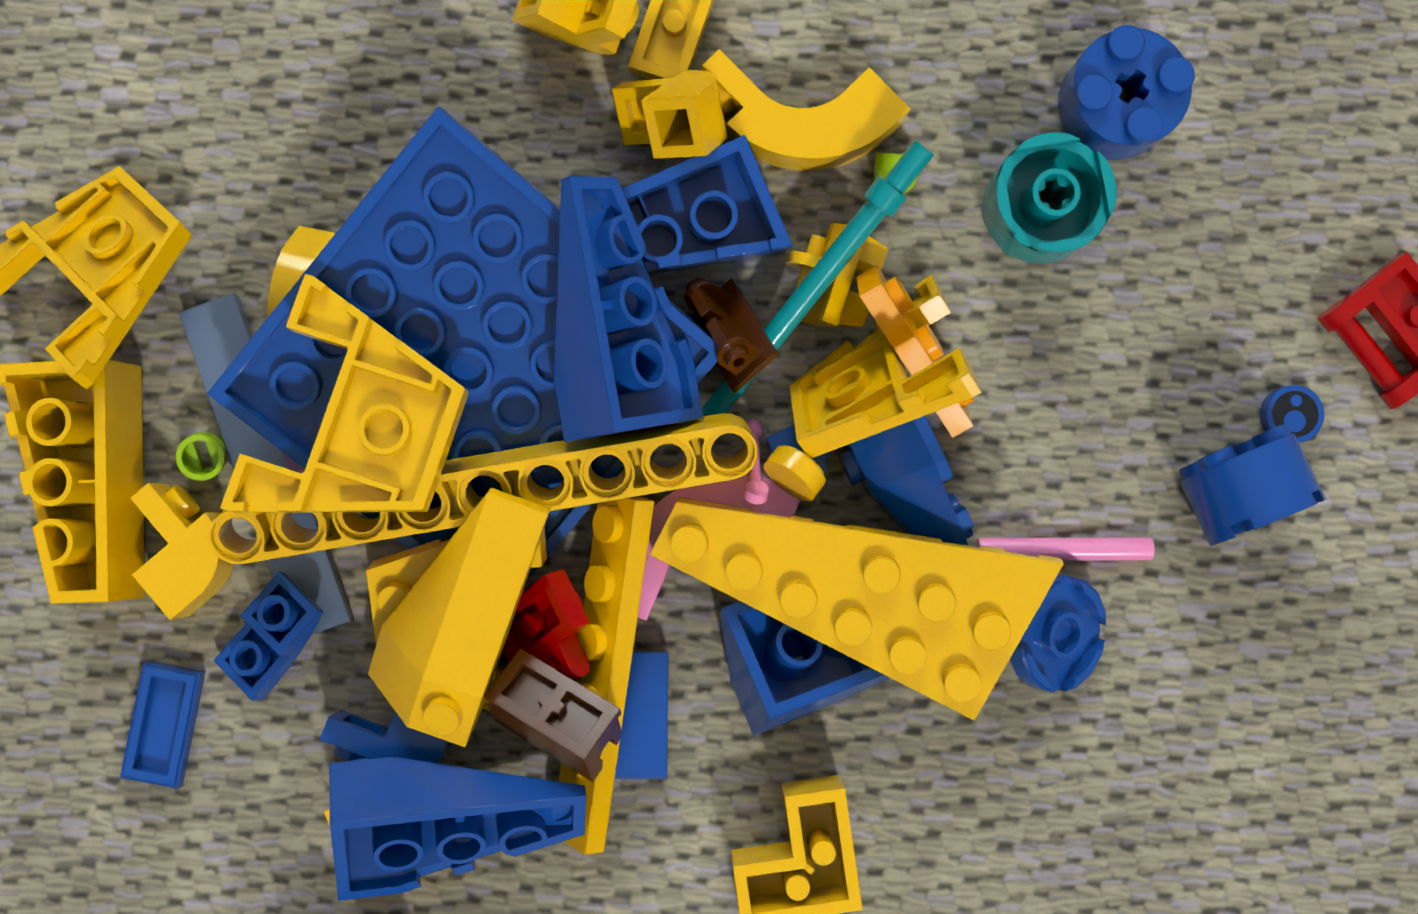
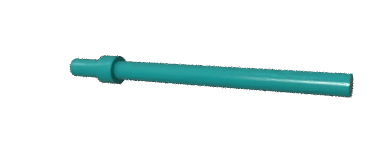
M914 140L885 178L880 175L864 193L867 201L764 330L776 350L781 347L886 215L893 217L906 201L907 197L903 193L934 156L932 152L917 140ZM757 375L736 394L731 391L724 379L702 407L703 416L728 413Z

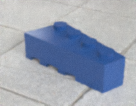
M745 135L718 146L707 156L693 157L622 188L646 245L642 260L648 275L783 253L793 246Z

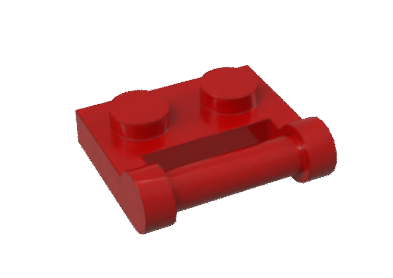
M1406 252L1394 257L1352 292L1317 317V320L1327 332L1335 331L1382 389L1379 397L1389 409L1401 406L1418 394V265L1409 253ZM1364 308L1367 309L1413 368L1404 376L1401 375L1355 316Z

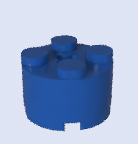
M1133 25L1117 27L1096 39L1066 73L1058 93V107L1066 133L1080 138L1079 141L1087 145L1094 152L1098 150L1107 160H1121L1138 156L1148 151L1172 132L1184 118L1191 100L1195 70L1177 47L1160 34L1137 28ZM1122 90L1128 94L1126 102L1119 98Z
M1287 423L1252 437L1251 440L1235 447L1229 446L1198 459L1195 463L1179 469L1183 478L1180 483L1210 546L1235 538V535L1258 529L1326 500L1295 433L1291 434Z

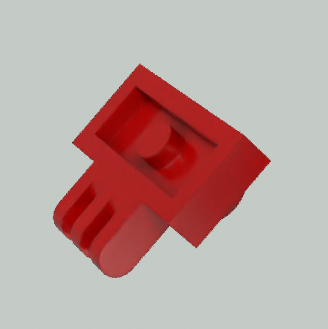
M564 569L545 574L521 595L503 651L508 662H510L521 648L576 682L588 674L590 665L575 634L587 626L590 621L583 609L582 600L577 591L574 590Z

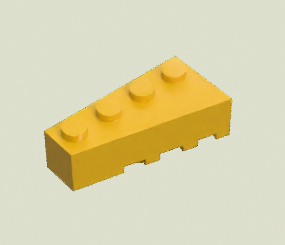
M109 360L95 382L86 390L74 381L56 361L0 364V386L5 388L10 412L4 413L9 437L17 438L25 469V471L19 472L23 494L30 495L33 501L38 523L32 529L51 604L113 602L145 598V590L132 576L134 572L145 564L144 514L130 499L143 488L142 366Z

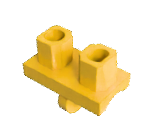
M831 223L826 238L819 235H811L806 253L800 251L788 252L785 264L800 272L794 291L848 224ZM869 236L801 322L815 327H863L869 310L859 294L849 290L855 272L862 274L875 265L882 270L888 248Z

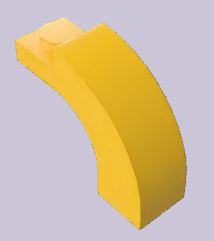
M720 49L702 65L703 71H709L716 75L723 115L726 116L731 110L736 114L727 123V138L732 141L745 135L756 159L780 168L816 171L836 168L864 157L888 139L904 123L910 111V108L870 67L834 100L817 107L794 108L779 104L767 97Z

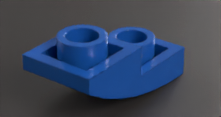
M279 571L240 615L247 623L213 661L251 701L263 700L300 654L324 611L285 572Z
M633 652L615 779L667 780L668 652Z

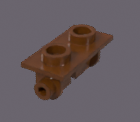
M695 278L687 284L684 299L688 308L694 311L691 318L714 339L718 347L716 350V364L731 391L736 394L775 359L779 353L733 278L728 280L722 287L704 278Z

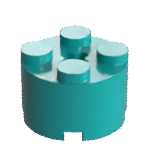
M1051 132L1029 138L1009 154L991 176L983 198V214L987 229L1006 255L1029 263H1052L1072 255L1101 232L1116 205L1117 188L1112 168L1107 159L1098 150L1094 152L1087 145L1080 142V138L1071 134ZM1043 191L1045 198H1055L1057 206L1050 209L1048 203H1042L1039 194Z

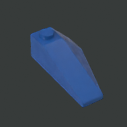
M569 176L561 179L554 384L565 442L704 418L692 354L685 339L678 341L675 339L664 309L671 304L663 286L654 288L642 260L646 245L617 177Z
M926 416L844 446L846 451L839 453L838 458L851 485L854 486L861 482L866 493L905 533L942 539V542L969 546L966 539L973 536L972 527L974 525L967 509L960 504L957 497L953 493L947 494L943 484L953 478V474Z
M398 757L361 758L354 761L329 763L330 830L338 901L404 893L421 887V876L449 867L457 876L475 870L474 860L499 851L516 857L582 836L585 832L587 795L584 785Z

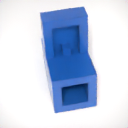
M340 710L328 717L319 739L334 745V754L348 761L361 758L398 757L439 763L452 745L451 742L408 728L396 712H394L388 728L347 711Z

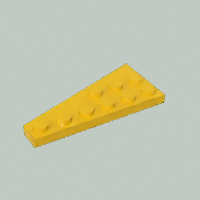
M678 498L650 553L651 556L973 721L977 718L1064 565L1062 559L1045 555H1038V557L1006 552L1005 549L989 546L979 548L942 542V539L850 524L841 526L813 521V518L794 515L784 517L753 512L750 508Z

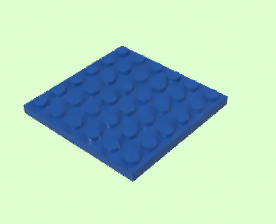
M441 106L437 107L207 394L301 467L306 468L347 353V349L292 332L286 328L304 274L316 277L347 302L366 314L378 325L469 391L446 460L564 440L554 384L560 207ZM669 301L671 305L664 309L665 315L676 341L686 340L694 360L697 383H699L717 363L716 350L718 347L711 335ZM604 454L592 461L591 468L598 476L612 478L618 476L623 471L624 464L618 457ZM541 465L531 471L533 481L543 488H554L564 481L562 473L550 465ZM478 476L471 480L473 490L481 497H484L491 487L503 491L500 483L490 476ZM436 491L429 509L441 505V499ZM593 504L549 512L544 527L547 557ZM361 512L369 519L380 517V512ZM459 527L397 537L395 539L410 549L438 539L442 541L448 540ZM530 568L527 580L538 568Z

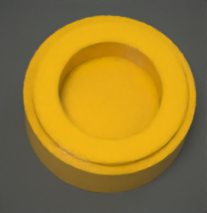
M783 445L776 447L764 463V470L769 478L783 491L802 501H812L826 483L825 474L821 467L807 454L791 446Z

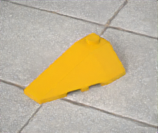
M491 487L453 534L447 545L431 565L426 568L412 589L383 623L368 675L408 728L466 747L484 707V696L490 689L550 508Z

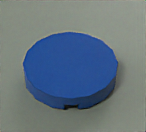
M1058 574L1010 658L1016 675L1028 686L1053 693L1057 690L1066 692L1077 688L1091 675L1102 656L1105 640L1098 638L1100 624L1106 625V611L1099 593L1086 580Z

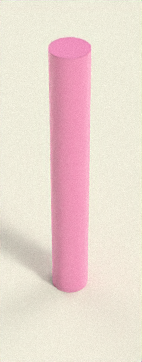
M1151 537L977 538V547L979 548L989 546L1005 549L1006 552L1038 557V555L1058 557L1062 561L1153 560L1155 552L1154 541Z

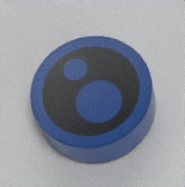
M1290 385L1275 389L1266 396L1260 408V422L1264 431L1287 423L1291 434L1295 433L1299 443L1313 438L1320 431L1324 421V408L1320 398L1312 390L1304 386Z

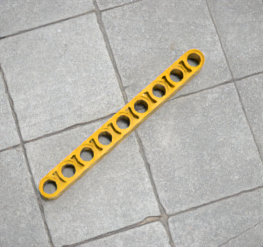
M719 413L703 416V419L569 442L562 440L445 461L435 490L439 494L441 505L429 509L428 512H380V517L375 519H366L359 516L356 512L313 513L317 518L318 528L306 529L295 522L292 513H234L223 510L210 525L208 543L212 551L221 560L231 564H246L460 527L483 498L473 490L471 480L478 476L495 478L500 483L503 492L550 508V511L729 481L745 476L753 468L757 460L758 448L749 425L742 417L733 413ZM726 433L736 434L744 440L741 451L730 458L717 456L711 450L714 441ZM664 444H674L685 453L682 461L671 468H663L656 465L652 461L651 455L658 446ZM604 454L613 455L623 462L624 469L618 476L603 478L592 470V461ZM541 465H550L562 473L564 481L554 488H543L533 481L531 471ZM232 518H242L250 522L255 528L257 539H246L236 533L232 525Z

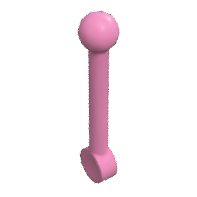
M749 419L746 422L751 429L758 452L757 460L749 471V481L745 485L743 497L751 504H763L766 502L769 492L768 485L761 481L759 439L763 435L764 428L758 420Z

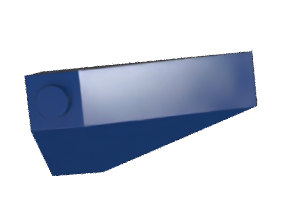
M741 601L723 607L720 610L730 682L753 736L804 717L891 679Z

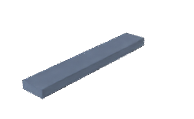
M235 293L179 312L207 393L253 337L240 297ZM208 395L233 468H235L239 454H243L289 469L281 450ZM292 513L295 522L306 529L318 528V521L313 513ZM330 549L266 560L272 578L279 571L285 572L324 611L312 635L354 620Z

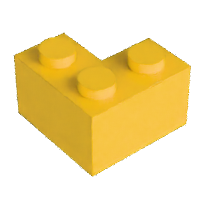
M839 775L781 783L789 841L732 849L739 914H840L863 910L846 791Z

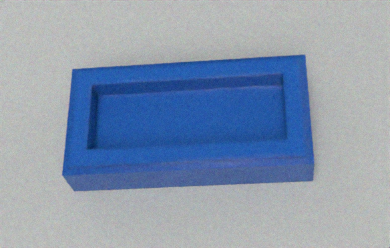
M154 661L143 662L120 778L176 789L183 786L206 671Z

